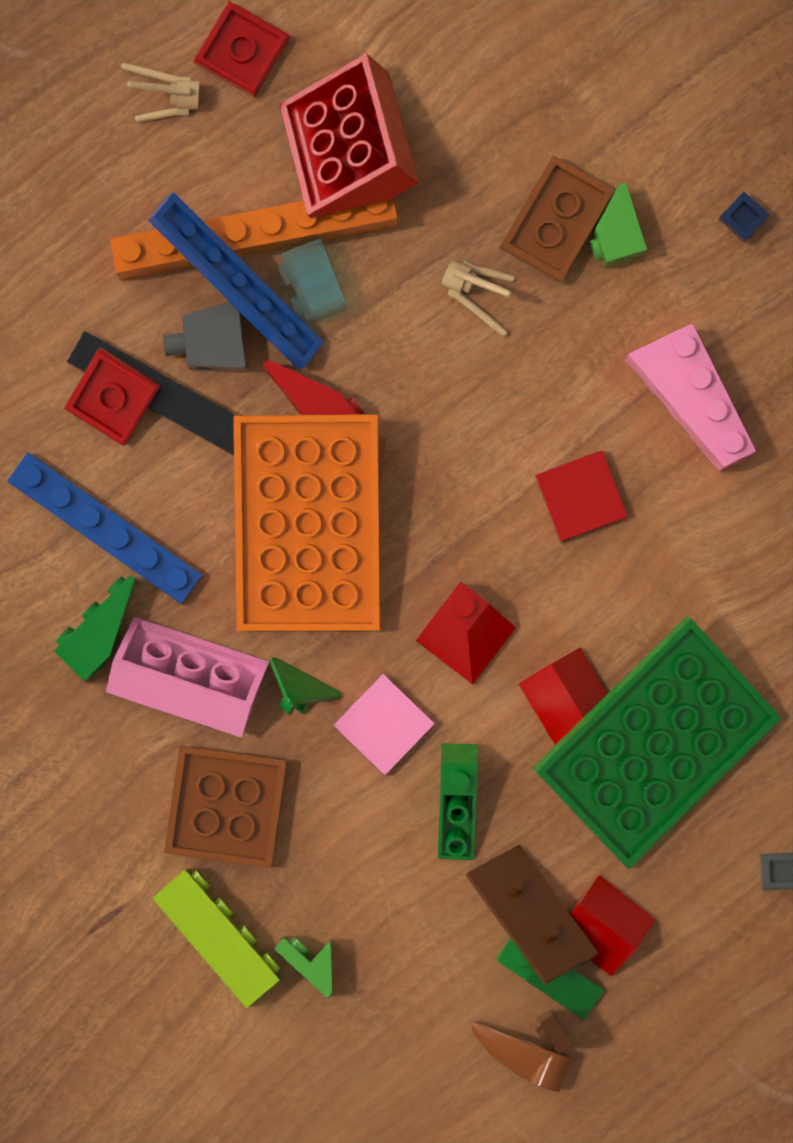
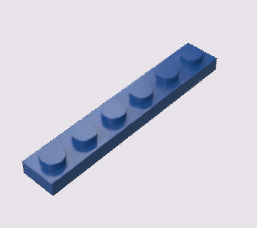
M174 192L167 195L148 221L297 369L305 367L323 344V341Z
M27 452L7 480L12 486L181 605H183L202 578L199 572Z

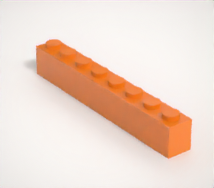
M392 198L388 201L310 218L307 216L304 201L202 221L238 257H244L397 227V214L394 199ZM157 229L110 238L115 269L120 281L193 267Z

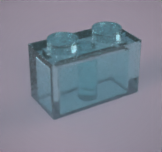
M320 238L281 253L283 264L278 265L277 268L284 285L291 283L296 295L290 298L292 306L299 318L305 317L307 325L347 310L346 301Z

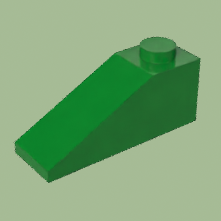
M510 936L495 957V960L583 1020L586 1019L604 992L602 988L574 969L544 985Z

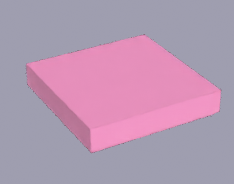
M382 674L333 726L386 775L435 723Z

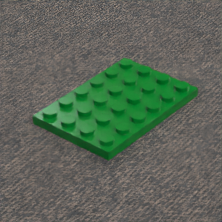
M686 616L532 769L629 870L781 717L690 617Z

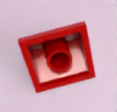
M581 648L551 663L518 684L554 745L607 695L606 690Z
M600 875L597 876L569 912L598 951L597 956L590 960L610 976L637 950L655 922L653 917Z

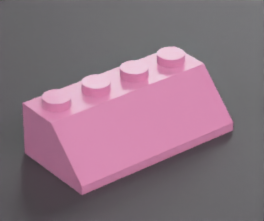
M133 617L113 660L106 692L242 738L269 662Z

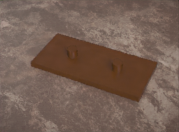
M520 845L467 873L466 877L544 985L597 956L598 951Z

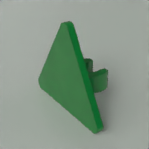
M272 657L270 665L283 694L280 707L288 715H292L295 708L300 713H304L309 703L338 700L340 698V691L290 664Z

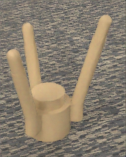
M121 64L123 70L171 83V85L129 81L127 83L128 88L170 93V104L177 105L176 108L137 115L135 117L136 122L172 116H189V109L198 110L199 81H191V77H178L137 65Z
M453 259L441 282V285L449 288L447 295L461 302L500 335L506 336L507 330L463 295L462 292L464 291L469 294L475 284L494 293L510 297L512 295L510 290L477 276L479 274L509 282L515 281V276L476 266L465 260L461 263Z

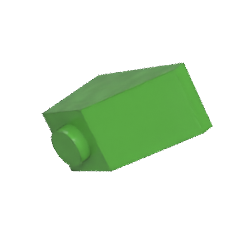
M626 182L618 185L595 229L594 239L590 240L593 256L596 261L601 259L604 268L643 257L647 251Z

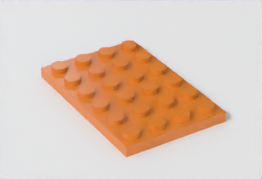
M379 414L234 415L237 631H380Z

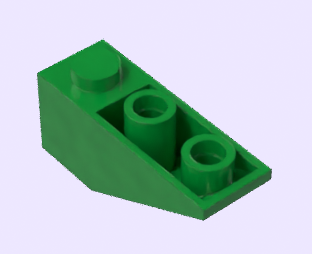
M132 575L127 579L123 576L118 578L107 590L110 596L101 605L97 601L94 602L82 614L81 617L84 621L75 630L72 627L66 629L56 640L59 646L54 652L86 683L114 656L138 582Z
M441 743L438 859L474 860L478 771L477 744Z

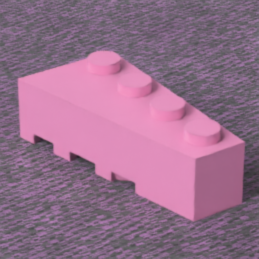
M693 323L627 355L626 363L641 377L648 389L664 404L676 422L680 423L690 435V438L719 472L751 457L756 452Z

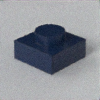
M743 191L718 220L745 243L766 221L770 214Z

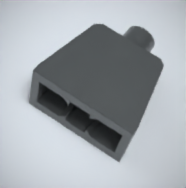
M230 302L182 316L184 333L163 335L165 355L186 354L190 370L232 373L247 372L240 312Z

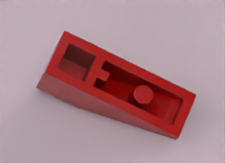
M270 360L263 363L264 370L300 415L364 414L352 397L346 400L341 393Z

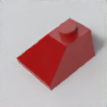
M460 582L436 612L416 642L473 685L516 627L488 602Z

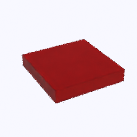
M228 1L193 61L199 67L255 98L287 45L290 35Z
M101 347L94 355L64 409L122 446H125L156 396L161 384Z
M602 450L535 475L560 542L627 518Z

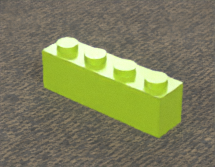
M185 869L152 899L241 1003L248 1008L281 979L277 974L281 967L268 952L262 956L253 946L257 939L244 925L238 929L232 922L230 917L234 913L221 898L214 901L206 890L210 885L197 870L191 874L188 869Z

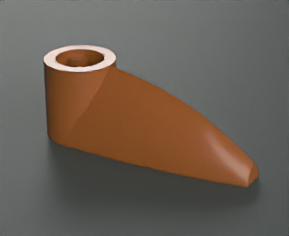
M474 1021L472 1026L473 1033L485 1049L501 1064L537 1086L555 1092L560 1091L571 1060L569 1055L559 1054L552 1048L547 1050L544 1045Z

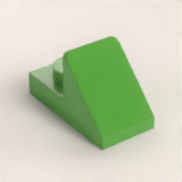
M284 937L274 949L328 998L333 992L331 940L311 961L306 957L310 950L296 937L291 941Z

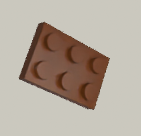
M553 155L503 240L500 249L557 282L562 283L615 190Z

